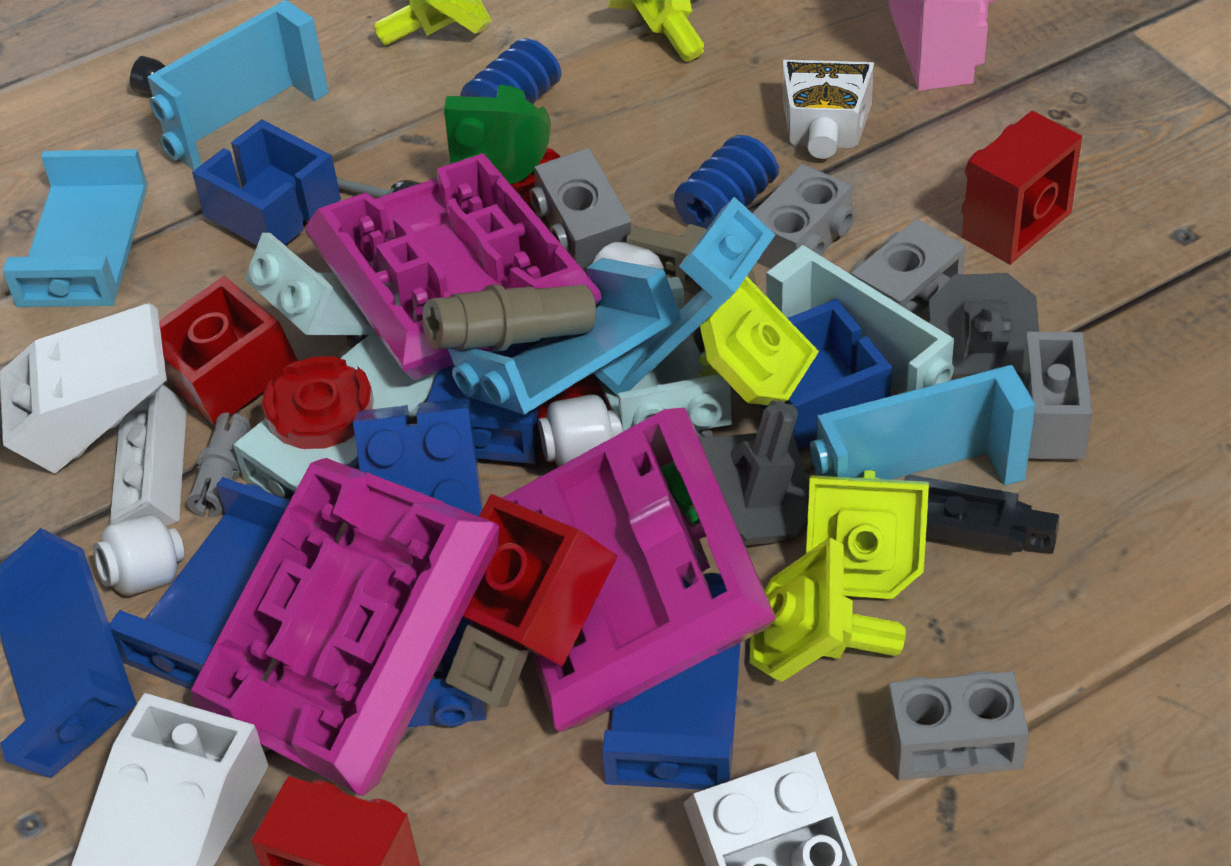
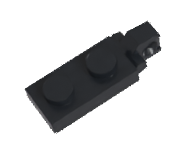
M910 474L905 476L904 481L929 482L926 537L1005 552L1007 550L1010 552H1022L1023 549L1028 552L1053 554L1059 530V514L1032 510L1031 505L1018 501V493Z

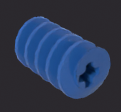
M529 38L518 39L510 45L509 49L502 52L497 59L489 63L486 69L480 71L475 75L474 79L467 82L463 86L460 96L496 98L498 86L507 85L523 90L525 100L534 104L538 100V96L547 93L550 86L560 81L562 75L561 68L556 57L547 47Z
M747 135L730 137L721 148L717 149L709 159L702 163L698 170H695L686 181L678 186L674 193L676 210L687 225L692 224L707 229L721 209L733 197L744 206L750 205L756 198V195L761 194L768 184L779 175V165L773 153L759 140Z

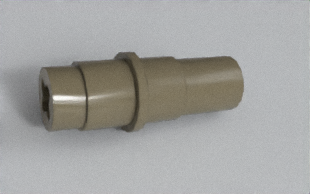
M490 284L485 286L482 291L455 293L449 297L428 299L423 309L424 334L429 346L434 350L445 348L462 350L488 347L494 352L507 350L511 344L539 341L540 338L590 333L596 321L595 300L589 287L584 284L538 289L532 286L505 289L499 284Z

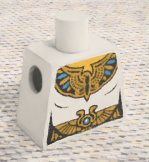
M783 60V106L789 143L794 146H807L810 154L820 159L833 156L837 148H853L857 146L872 105L874 62Z

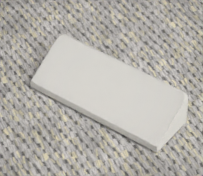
M163 384L157 393L151 397H146L128 412L119 424L110 524L143 515L159 517L166 526L175 524L180 520L187 405L182 398Z

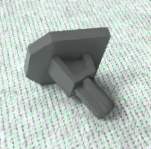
M1010 274L953 275L928 302L929 323L954 338L952 356L954 372L950 380L1009 365L1014 367L1019 378H1021L1026 333L1039 332L1037 299L1033 293Z
M772 400L769 403V406L764 410L758 433L699 437L745 546L792 541L808 519L809 484L793 435L798 412L794 405L785 404L782 400Z

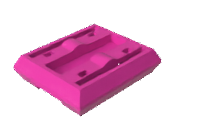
M484 153L438 168L437 178L375 199L368 193H363L319 208L305 226V232L399 366L413 380L454 365L448 348L434 350L426 340L423 329V309L428 299L449 297L455 293L482 291L485 286L490 284H499L505 289L529 286L538 289L584 284L591 290L595 305L602 299L601 292ZM488 347L476 348L487 352L492 351Z
M685 408L664 409L503 497V499L580 529L618 555L577 637L581 644L577 647L573 645L563 667L531 652L554 727L558 732L579 727L634 699L635 696L766 630L776 619L689 413ZM672 461L675 462L677 470L684 480L700 519V523L696 525L691 523L675 502L673 495L667 487L666 477L660 469ZM704 537L707 540L727 589V592L715 598H712L711 588L702 573L710 568L700 539ZM686 580L691 586L685 588L683 581Z
M323 458L311 462L191 689L193 706L254 724L260 744L363 797L379 784L498 548L499 525L445 504L435 498L370 473H364L331 459ZM345 523L347 527L337 544L334 540L342 524ZM275 658L277 661L267 681H262L272 659Z

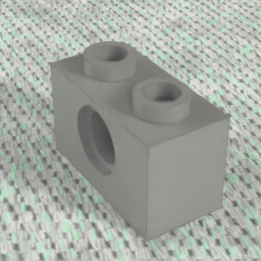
M590 148L534 166L535 188L529 191L532 206L538 217H546L550 224V232L581 268L591 265L601 249L612 242L627 243V237L631 232V220Z
M915 219L899 233H893L886 240L885 244L867 260L859 261L850 274L915 315L923 318L928 314L929 299L953 275L963 274L966 246L924 222Z
M1027 332L1021 381L1036 404L1028 458L1085 459L1092 419V407L1083 332Z

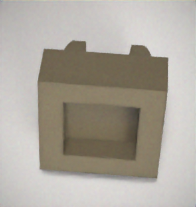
M477 624L467 625L445 682L495 708L507 707L529 649Z

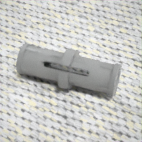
M229 412L222 413L217 417L209 446L204 448L198 457L199 474L192 493L188 497L187 505L189 509L199 516H205L209 501L212 502L209 517L219 516L223 511V505L216 484L222 477L230 480H236L239 477L241 470L233 444L248 433L251 428L249 421L239 414L234 413L229 429L227 428L230 418Z

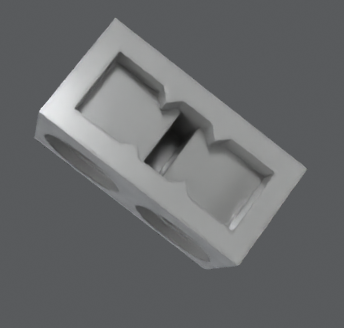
M801 164L753 212L775 234L757 263L772 269L802 245L823 257L826 249L838 236L842 237L847 234L855 218V210L852 208L853 185Z
M976 671L966 676L933 679L913 677L905 681L889 683L887 722L898 780L1023 769L1029 732L1014 671L999 673ZM978 716H987L993 719H983ZM916 722H927L932 725H921Z

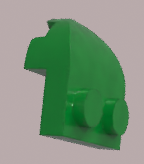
M499 85L496 98L446 96L444 116L450 164L484 153L510 185L526 178L534 171V166L539 165L549 143L551 122L544 106L538 109L532 103L525 100L523 90L512 86Z

